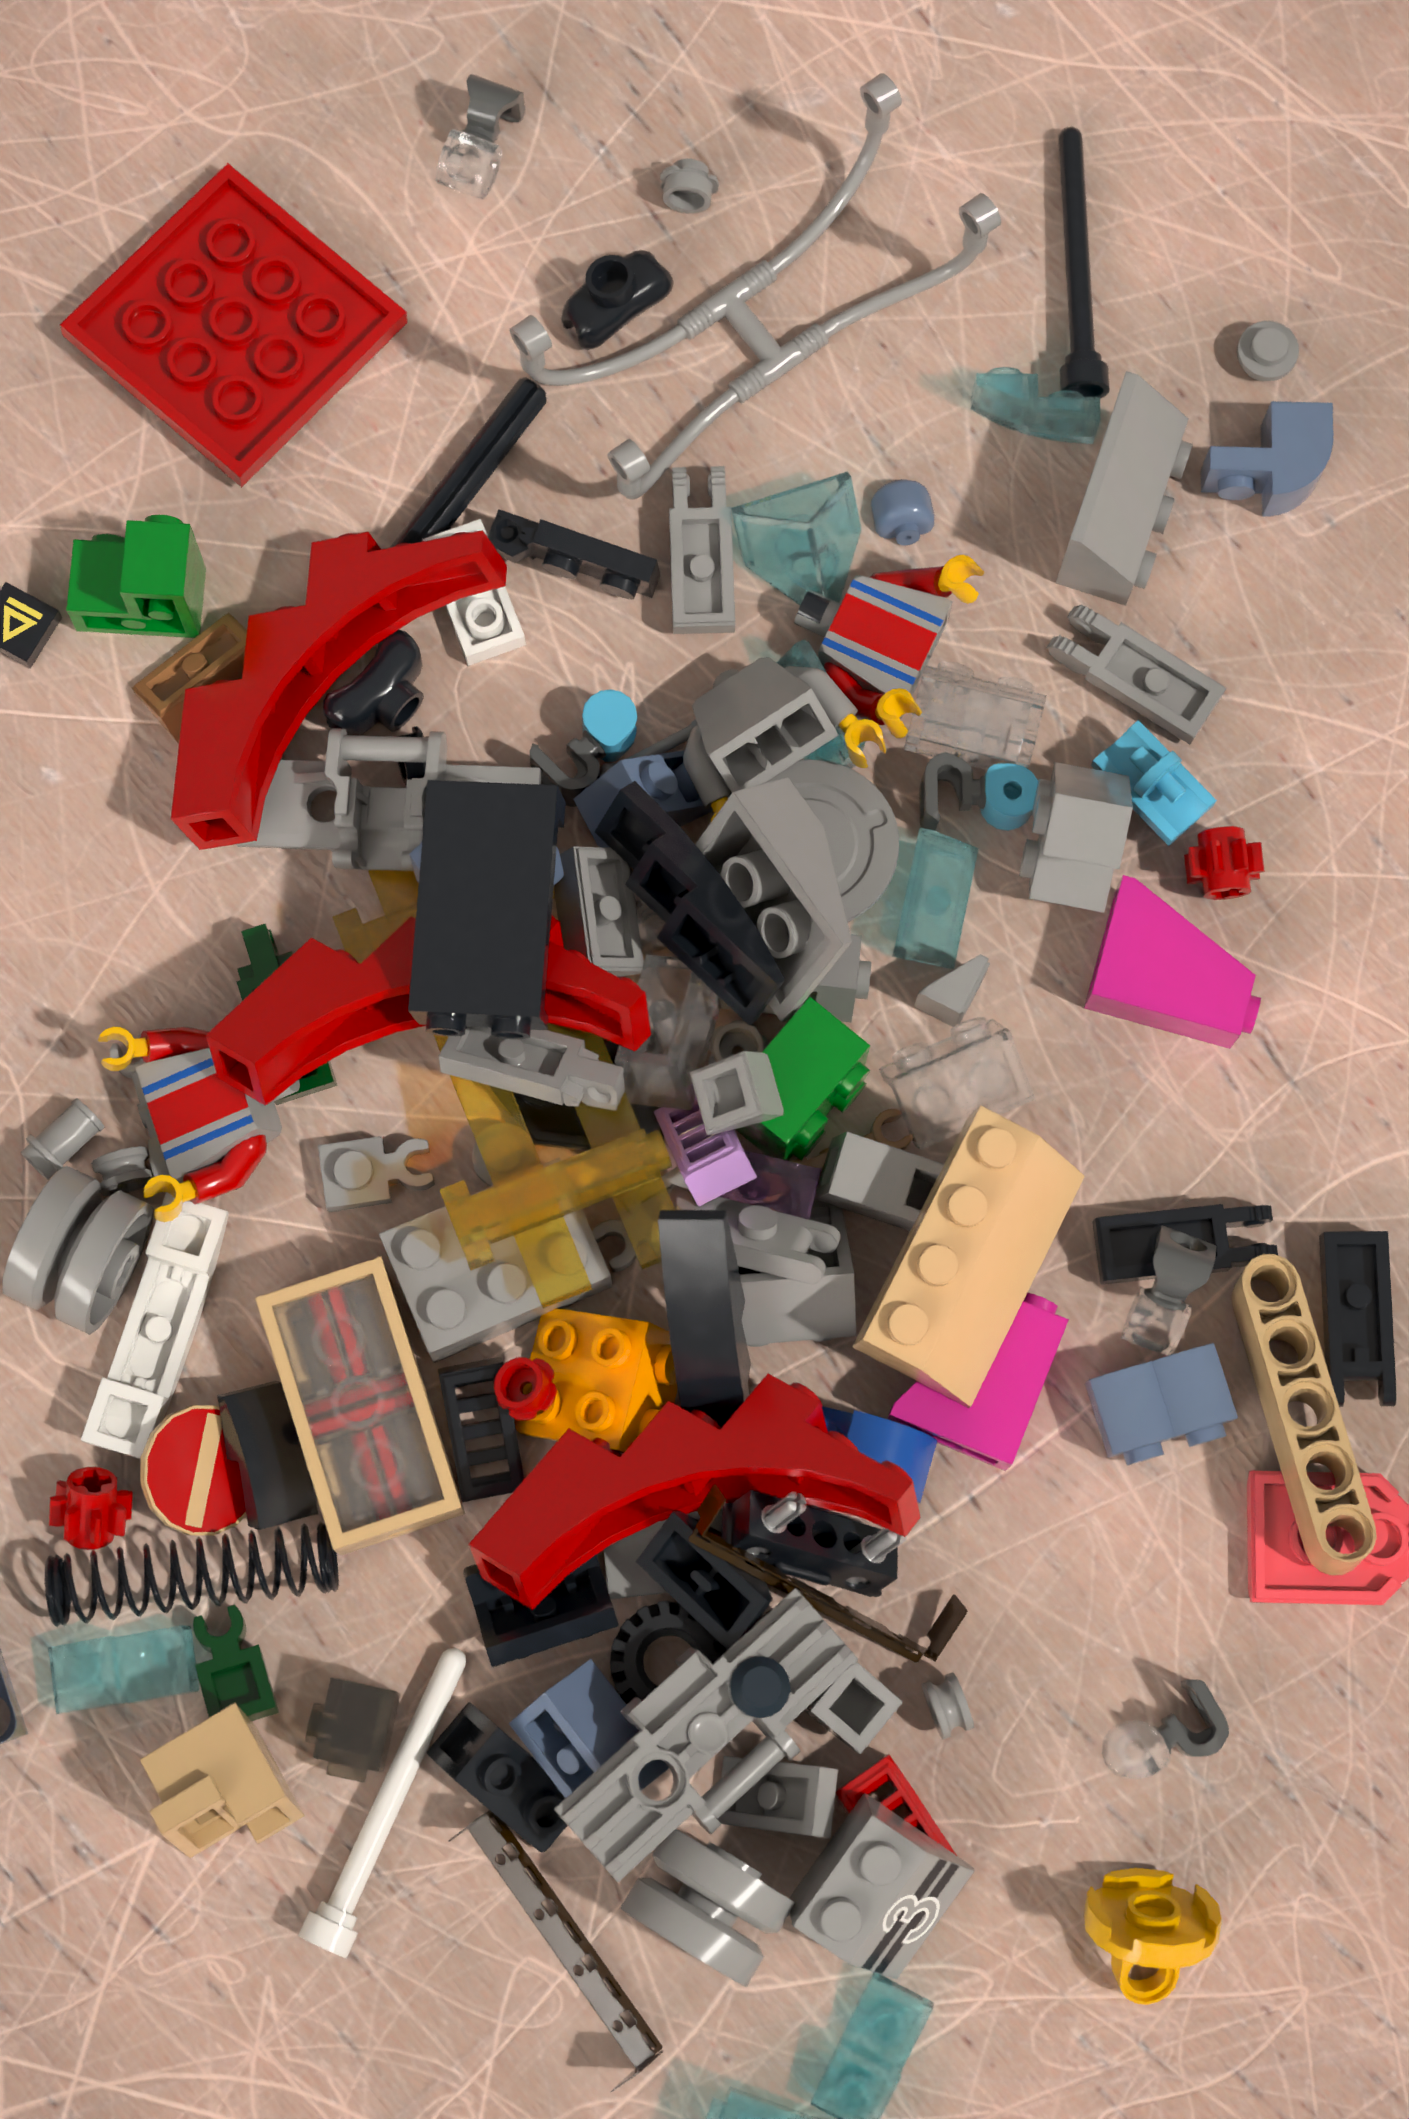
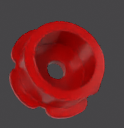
M525 1357L514 1358L506 1362L497 1372L494 1381V1390L499 1406L503 1409H508L509 1415L512 1418L521 1421L534 1419L538 1411L548 1410L557 1394V1387L552 1381L555 1373L550 1364L540 1358L531 1360ZM531 1383V1392L523 1394L524 1386Z

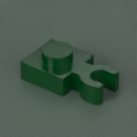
M236 1605L227 1607L228 1615L231 1619V1627L222 1636H213L208 1633V1627L202 1615L194 1617V1634L200 1645L207 1652L212 1653L213 1656L211 1660L195 1664L209 1718L234 1703L239 1706L251 1721L279 1713L259 1644L241 1650L240 1645L246 1636V1623Z

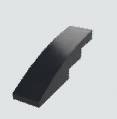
M633 781L620 789L594 832L634 869L625 885L665 922L656 938L750 1026L757 1021L785 981V978L757 927L722 876L683 829L636 781Z
M660 1210L658 1226L670 1343L681 1408L690 1413L693 1410L702 1411L722 1428L750 1395L747 1383L751 1367L742 1325L745 1297L726 1210Z

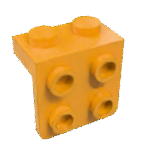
M559 1308L542 1315L539 1320L530 1359L540 1358L549 1363L553 1368L555 1376L552 1381L557 1387L556 1398L548 1410L538 1411L534 1419L526 1421L515 1419L514 1423L516 1430L524 1435L558 1441L566 1430L570 1428L590 1441L597 1437L607 1441L610 1449L616 1450L622 1455L667 1401L675 1402L678 1387L669 1331L650 1322ZM531 1383L524 1386L523 1394L531 1392Z

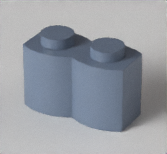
M1214 1343L1089 1379L1085 1383L1108 1458L1123 1454L1127 1466L1164 1455L1161 1443L1186 1436L1188 1446L1193 1447L1227 1436L1223 1424L1238 1418Z

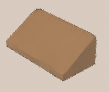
M229 612L132 687L137 697L177 743H179L185 689L210 685L215 681L223 679H242L247 629Z

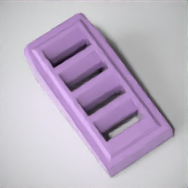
M695 1091L654 1111L675 1162L698 1207L757 1178L734 1129L712 1136L706 1134L703 1124L680 1136V1134L703 1123Z

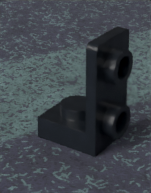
M471 1702L465 1705L426 1752L454 1781L539 1852L547 1851L568 1826L554 1810L565 1797L537 1760Z

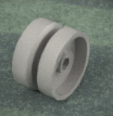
M65 1166L58 1170L44 1186L17 1234L7 1260L2 1280V1293L35 1310L42 1308L55 1299V1318L84 1333L92 1334L100 1328L111 1314L138 1264L152 1224L153 1207L149 1203L120 1190L102 1201L101 1184L95 1178Z
M675 1829L656 1847L652 1855L658 1867L683 1882L679 1892L672 1891L650 1877L638 1878L620 1909L692 1956L747 1987L764 1956L757 1943L733 1929L732 1926L739 1917L764 1933H778L795 1902L761 1882L759 1879L762 1873L709 1841L705 1847Z

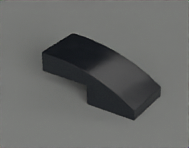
M272 1381L217 1395L226 1456L228 1460L239 1462L248 1526L262 1530L318 1514L313 1482L282 1383Z

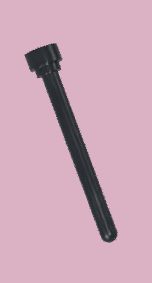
M1067 127L1059 134L1058 141L1071 353L1065 357V364L1059 371L1061 396L1066 400L1090 402L1101 399L1109 393L1108 365L1102 361L1101 354L1095 351L1083 139L1081 132L1077 128Z

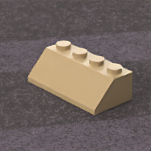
M980 1105L967 1118L852 1347L970 1408L1085 1175L1039 1135Z

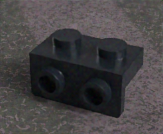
M597 1555L569 1573L533 1610L483 1580L476 1564L466 1567L463 1571L491 1667L523 1659L532 1654L578 1639L587 1638L619 1626Z

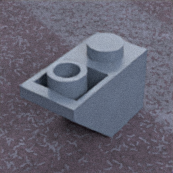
M685 750L620 760L573 799L598 847L611 848L594 831L620 789L633 781H636L680 827L713 811L712 808L705 809L683 762Z

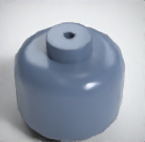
M902 479L889 482L878 489L871 500L875 531L884 539L896 538L897 543L900 545H912L919 540L920 535L930 532L934 527L935 514L931 496L926 487L916 481Z

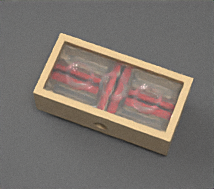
M382 1257L256 1297V1303L333 1550L342 1556L464 1515L463 1504L391 1279Z

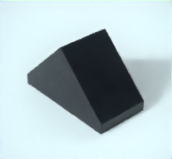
M679 1510L673 1511L636 1560V1563L728 1650L753 1627L772 1602L773 1598L769 1587L764 1581L689 1542V1537L699 1520ZM709 1527L707 1531L722 1538V1532ZM700 1533L697 1534L698 1537L710 1543V1540L702 1537ZM746 1561V1563H748V1564H750V1565H752V1566H754V1567H756V1568H758L759 1570L762 1571V1569H761L760 1567H758V1566L752 1564V1563L749 1562V1561Z

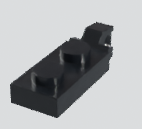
M500 509L496 514L488 535L489 540L500 556L513 563L527 557L531 559L540 558L543 560L542 567L553 574L568 579H576L578 573L585 574L601 580L600 587L603 590L625 599H634L636 593L652 598L661 576L657 559L542 519L538 523Z

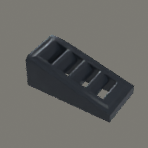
M502 1357L438 1369L462 1502L513 1493L524 1480L514 1418L509 1415L508 1409H503L499 1406L495 1390L491 1393L457 1399L455 1392L456 1387L493 1381L494 1386L497 1372L504 1365ZM494 1407L498 1408L499 1418L461 1425L460 1414ZM501 1433L503 1435V1445L466 1452L465 1440ZM507 1459L509 1471L471 1478L469 1466Z

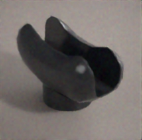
M633 251L623 257L617 255L600 257L589 266L585 277L586 282L566 301L561 316L563 327L565 329L575 327L580 347L590 350L600 347L634 318L664 300L672 291L674 284L672 276L649 251Z
M397 630L379 642L373 659L350 683L327 693L323 700V713L327 718V724L330 728L345 729L347 735H363L376 723L380 722L391 732L402 728L414 716L424 698V694L413 685L420 675L423 666L421 652L414 638L403 630Z

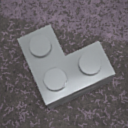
M1054 762L1051 780L1039 779L1032 810V816L1034 817L1032 833L1039 834L1038 841L1026 839L1019 874L1020 877L1030 878L1029 899L1105 913L1114 869H1120L1133 810L1129 776Z

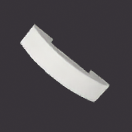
M166 1193L162 1206L169 1205L175 1198L171 1194ZM189 1200L183 1203L182 1211L174 1220L170 1222L156 1220L145 1252L148 1261L107 1379H101L81 1437L82 1442L141 1460V1455L150 1433L164 1419L188 1356L217 1264L228 1221V1211L203 1203L195 1205Z

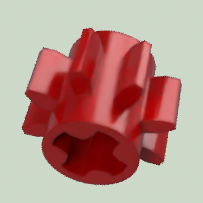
M1236 826L1216 827L1198 833V846L1188 847V854L1184 855L1187 884L1202 883L1204 898L1211 900L1234 899L1251 893L1250 880H1259L1260 873L1265 872L1262 843L1253 842L1246 844L1245 830Z
M99 1467L77 1469L69 1474L67 1481L59 1480L56 1482V1495L50 1497L49 1526H64V1540L76 1548L95 1550L106 1547L113 1541L114 1535L122 1537L125 1535L126 1521L132 1517L133 1492L130 1490H117L118 1477L109 1470Z

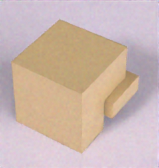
M236 1703L139 1759L162 1801V1804L149 1811L161 1835L189 1858L194 1857L245 1825L249 1828L256 1843L259 1844L305 1816L256 1725Z

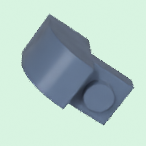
M1271 401L1261 423V447L1210 446L1201 467V492L1218 493L1219 497L1227 500H1242L1250 498L1254 494H1262V517L1284 514L1301 505L1315 489L1332 453L1333 403Z

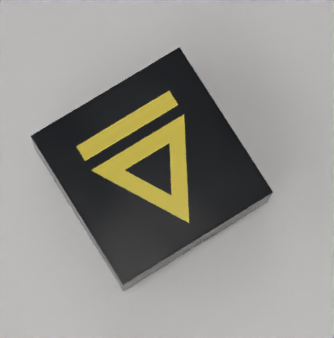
M5 582L0 590V653L31 669L63 618L60 611Z

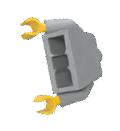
M769 657L759 658L741 671L732 669L722 672L715 679L713 689L695 700L692 708L697 725L690 731L683 755V762L705 809L712 808L714 811L711 823L734 791L766 783L837 737L838 733L836 730L839 728L845 733V743L849 758L859 768L868 767L863 752L857 747L860 743L873 741L884 754L886 753V745L879 725L873 720H858L854 716L858 711L857 708L825 671L819 668L798 666L784 668Z

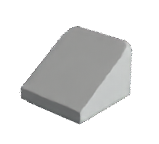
M980 954L919 991L914 1006L954 1028L956 1024L960 1025L990 965L988 963L989 958Z
M743 1051L690 1072L707 1135H714L760 1123L784 1114L771 1063L765 1053Z

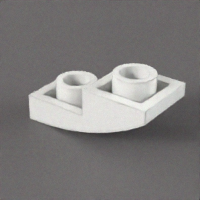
M481 519L422 540L428 541L450 537L459 532L483 530L486 534ZM505 587L464 597L445 605L468 666L526 646L523 630Z

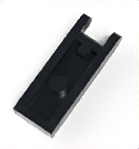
M1388 1231L1323 1232L1319 1235L1324 1351L1326 1366L1339 1407L1344 1405V1381H1377L1380 1406H1395L1397 1393Z

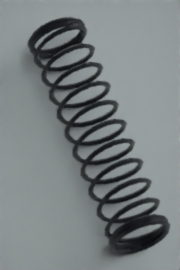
M320 1521L317 1525L320 1578L309 1529L304 1523L301 1526V1571L297 1590L289 1567L282 1530L277 1526L274 1532L275 1571L271 1594L265 1580L256 1535L251 1530L248 1533V1585L246 1596H244L237 1578L229 1536L224 1533L222 1536V1587L218 1600L210 1580L203 1541L198 1536L196 1539V1588L192 1604L183 1582L176 1542L171 1540L169 1543L170 1590L168 1603L165 1607L155 1580L150 1546L145 1543L143 1546L144 1591L141 1609L138 1610L128 1582L123 1548L119 1546L117 1548V1601L114 1614H112L106 1602L101 1584L97 1552L92 1550L90 1552L92 1590L87 1617L82 1612L76 1594L70 1555L66 1553L64 1561L58 1554L55 1557L49 1555L45 1562L44 1570L47 1608L52 1624L56 1627H59L60 1624L65 1627L69 1621L72 1601L79 1619L88 1624L94 1617L97 1598H99L106 1616L111 1620H115L121 1612L125 1593L130 1609L136 1616L141 1617L147 1610L151 1587L157 1606L163 1613L167 1614L174 1604L177 1582L183 1602L189 1609L194 1610L200 1602L203 1579L211 1601L220 1607L226 1600L229 1574L236 1595L240 1601L247 1604L252 1597L254 1589L255 1568L262 1591L267 1598L274 1600L280 1586L281 1562L291 1592L295 1596L300 1597L306 1584L307 1556L315 1584L322 1593L326 1594V1592L329 1593L331 1590L336 1592L339 1587L337 1553L333 1550L326 1524Z

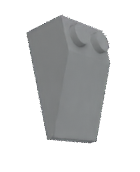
M786 777L734 791L695 844L722 876L753 921L785 978V981L769 1002V1006L781 1022L792 1018L852 943L824 826L791 780Z

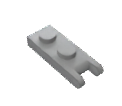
M679 1186L673 1187L661 1209L726 1210L738 1266L807 1284L819 1283L826 1271V1265L823 1260L817 1256L806 1254L807 1250L832 1253L836 1250L841 1240L840 1232L832 1225L773 1211L765 1206L750 1205L717 1197L698 1207L690 1190ZM659 1214L653 1224L652 1244L660 1245Z

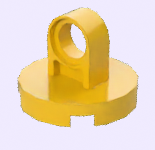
M1130 1868L1111 1871L1104 1875L1101 1888L1094 1890L1093 1886H1091L1086 1895L1084 1909L1085 1931L1097 1946L1112 1955V1972L1122 1993L1127 1999L1137 2004L1157 2003L1166 1998L1176 1986L1180 1967L1192 1966L1210 1957L1219 1940L1222 1921L1219 1904L1206 1889L1195 1884L1194 1895L1185 1889L1172 1886L1174 1874L1163 1870ZM1134 1964L1143 1967L1159 1968L1153 1976L1147 1979L1134 1980L1128 1977L1129 1971Z

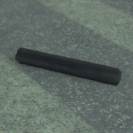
M526 377L516 382L390 548L401 543L423 542L422 539L447 531L453 526L546 404V392L541 386Z

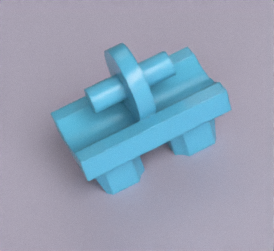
M1139 720L1115 743L1100 753L1091 764L1095 770L1129 776L1133 810L1168 846L1208 812L1217 801L1181 764L1182 759L1174 751L1169 752Z

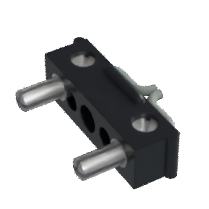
M750 1489L735 1502H727L723 1505L722 1538L737 1549L741 1548L768 1564L777 1567L786 1575L823 1586L832 1585L869 1597L881 1596L882 1589L898 1579V1546L905 1542L907 1537H903L886 1528L879 1529L805 1506L807 1502L801 1493L796 1494L795 1491L790 1492L781 1499Z

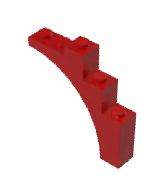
M483 530L459 532L450 537L418 543H401L386 549H381L369 532L347 533L337 538L311 542L306 604L296 607L283 606L275 611L248 616L242 679H223L215 681L210 685L185 689L171 820L199 850L257 841L265 798L284 751L308 712L335 680L374 645L416 618L449 603L506 586L507 564Z
M551 915L545 1011L549 1016L548 1023L593 1033L635 1052L651 1036L646 992L641 990L631 979L624 976L617 977L594 965L580 952L573 949H564L560 921ZM410 916L360 964L348 952L342 949L334 950L311 937L206 1034L217 1077L266 1106L302 1076L344 1052L396 1032L426 1026L419 1024L408 1011L416 919Z
M767 1373L722 1428L704 1412L693 1410L690 1413L669 1400L622 1455L618 1451L610 1449L607 1441L598 1437L590 1441L568 1428L468 1545L482 1579L533 1610L569 1573L611 1544L657 1522L667 1520L673 1511L679 1510L685 1514L697 1511L714 1484L718 1486L726 1498L725 1503L735 1502L750 1489L781 1499L790 1492L795 1491L796 1494L801 1493L807 1502L805 1505L858 1516L903 1537L907 1536L921 1516L913 1480L901 1467L890 1461L879 1463L859 1452L857 1447L841 1433L836 1431L828 1432L822 1403L814 1392L800 1383L793 1382L789 1385Z

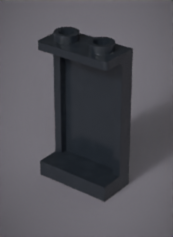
M427 780L408 1011L419 1024L426 1025L425 1031L427 1033L440 1036L465 1035L466 1027L491 1028V1035L495 1037L530 1038L531 1030H548L549 1016L545 1011V994L558 828H564L566 802L558 785Z

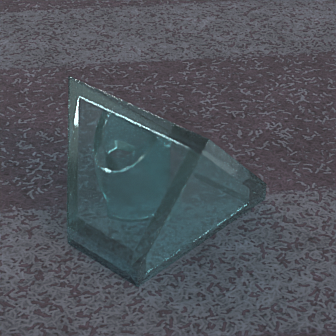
M848 471L731 508L742 561L747 568L799 605H801L808 590H812L838 603L840 602L862 530L852 478Z

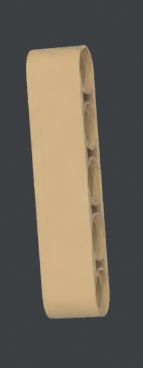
M1262 1254L1248 1263L1236 1281L1231 1294L1232 1307L1305 1553L1310 1563L1320 1572L1331 1576L1344 1575L1354 1570L1373 1550L1377 1538L1375 1523L1299 1274L1294 1265L1286 1258L1275 1254ZM1263 1279L1271 1282L1277 1288L1280 1300L1277 1302L1260 1300L1251 1289V1281ZM1273 1340L1288 1342L1295 1348L1298 1354V1362L1295 1364L1279 1362L1273 1357L1269 1348V1342ZM1300 1401L1309 1405L1316 1414L1317 1424L1308 1427L1297 1424L1288 1412V1403ZM1319 1463L1330 1469L1335 1477V1488L1323 1490L1311 1483L1307 1476V1465ZM1338 1526L1348 1531L1354 1540V1552L1352 1554H1342L1335 1551L1326 1539L1327 1527Z

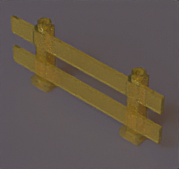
M367 870L384 911V916L363 924L356 908L332 916L344 950L351 954L359 964L410 916L416 919L419 883L416 880L414 871ZM553 888V899H555V888ZM548 1023V1031L584 1040L585 1049L598 1054L599 1061L613 1064L602 1037L593 1033ZM433 1034L441 1052L449 1036ZM449 1075L494 1186L470 1196L464 1180L439 1189L470 1271L495 1262L490 1245L514 1236L542 1308L592 1290L591 1283L563 1216L611 1197L641 1269L662 1262L658 1217L660 1210H675L661 1178L660 1171L672 1167V1163L660 1132L656 1130L646 1134L645 1130L640 1128L625 1092L616 1111L587 1106L582 1101L578 1107L574 1106L591 1149L543 1168L513 1092Z

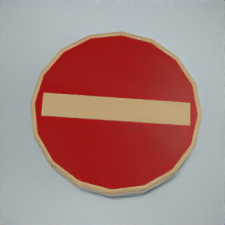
M190 1405L167 1415L150 1433L141 1455L140 1484L149 1508L165 1526L185 1535H217L237 1526L246 1516L239 1462L227 1459L219 1406Z

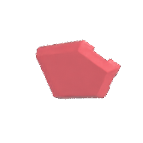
M1250 1470L1247 1480L1248 1593L1250 1603L1384 1605L1409 1578V1505L1398 1495L1399 1492L1381 1473H1359L1375 1523L1377 1538L1373 1550L1354 1570L1344 1575L1331 1576L1316 1569L1310 1563L1305 1553L1282 1472ZM1307 1472L1308 1478L1316 1487L1323 1490L1335 1488V1477L1332 1472ZM1338 1526L1326 1528V1539L1335 1551L1342 1554H1352L1354 1552V1540L1348 1531Z

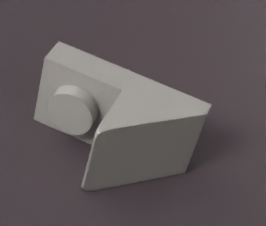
M724 1756L721 1778L743 1758ZM778 1762L722 1814L718 1821L720 1824L830 1838L838 1769Z

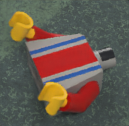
M957 555L940 567L878 572L870 577L855 576L842 603L808 590L799 607L794 624L825 637L818 652L816 668L825 671L857 708L858 711L854 716L858 720L868 719L873 720L878 725H886L894 737L903 738L908 733L907 728L901 721L903 714L914 713L917 716L922 714L920 707L912 696L948 623L953 601L946 599V597L953 593L961 602L973 603L979 593L971 584L964 581L970 576H982L984 571L971 557Z
M110 1027L99 1035L98 1042L119 1040L126 1046L127 1053L120 1058L102 1059L101 1064L110 1071H119L125 1069L131 1063L133 1057H142L145 1062L135 1068L170 1176L159 1175L150 1179L144 1187V1198L153 1197L160 1192H167L175 1198L169 1205L155 1209L154 1218L161 1222H170L179 1216L182 1211V1205L186 1201L190 1200L193 1204L197 1205L243 1187L265 1156L267 1143L278 1137L281 1133L282 1125L274 1101L297 1092L300 1088L299 1080L265 1106L217 1077L206 1034L209 1031L192 1027L145 1030L142 1031L140 1038H133L126 1029Z

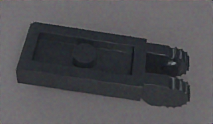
M1223 1204L1095 1218L1092 1224L1100 1284L1155 1279L1156 1273L1153 1258L1156 1239L1161 1225L1216 1245L1215 1262L1211 1273L1226 1272L1232 1267L1247 1266L1252 1259L1262 1254L1278 1255L1277 1245L1257 1243L1246 1247L1229 1248L1226 1229L1259 1227L1273 1221L1271 1205L1224 1209Z

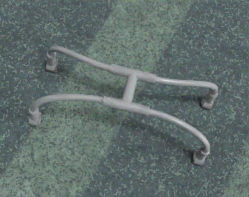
M880 73L860 88L861 98L867 107L865 128L868 134L852 170L825 209L781 253L769 262L766 260L761 261L760 264L752 267L745 274H742L703 301L702 304L693 308L692 311L683 315V317L677 320V326L648 343L622 355L593 365L569 370H550L544 368V352L552 347V342L542 324L533 315H529L510 328V335L520 352L522 369L535 381L552 386L589 382L631 368L662 353L685 338L693 339L723 317L727 318L760 359V362L754 365L753 368H750L734 379V381H731L728 384L729 389L699 413L651 465H649L641 449L631 439H627L607 454L612 467L617 473V488L628 499H637L645 494L682 452L723 412L736 402L744 403L760 390L800 364L804 359L817 352L818 349L827 345L829 337L864 317L932 288L963 271L985 249L989 232L1001 224V217L994 203L985 194L979 193L959 208V215L965 226L962 240L964 249L955 258L924 275L848 308L820 326L813 324L781 347L746 305V301L775 282L777 274L794 262L826 231L862 183L876 156L882 136L889 128L891 112L902 104V98L896 85L886 74Z

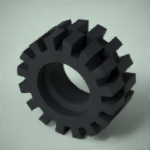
M659 1601L657 1604L646 1605L637 1610L620 1627L611 1648V1675L620 1697L626 1704L635 1697L643 1701L658 1687L648 1678L643 1665L645 1652L656 1639L664 1636L679 1637L694 1649L699 1650L712 1664L727 1649L679 1603Z

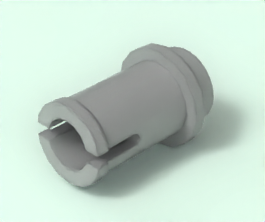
M78 1098L71 1102L72 1105L37 1138L30 1134L26 1138L29 1145L21 1151L26 1160L47 1180L58 1170L64 1168L63 1165L98 1131L101 1132L105 1128L97 1116Z

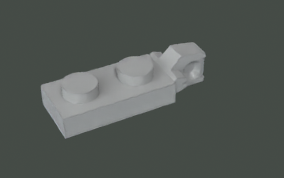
M466 1027L465 1035L449 1036L439 1054L441 1073L559 1105L564 1103L566 1106L578 1107L582 1101L587 1106L616 1111L625 1092L623 1067L599 1061L598 1054L585 1049V1043L582 1039L548 1030H531L530 1038L505 1039L492 1036L491 1028Z

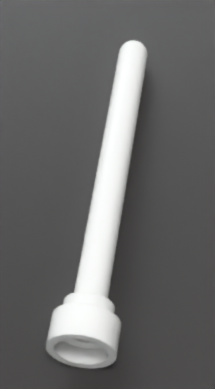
M449 1648L442 1653L328 1903L321 1901L316 1913L309 1911L298 1937L341 1957H348L358 1935L357 1932L352 1930L358 1917L352 1915L464 1670L466 1657L460 1649Z

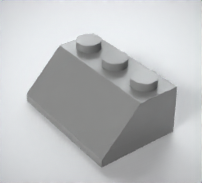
M1128 371L1125 373L1056 580L1057 584L1125 606L1133 586L1145 589L1157 555L1146 550L1151 531L1163 534L1175 498L1164 495L1170 476L1178 479L1182 478L1193 445L1182 440L1189 418L1137 374Z

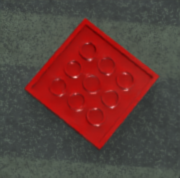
M227 163L59 325L63 337L242 488L407 324V311Z

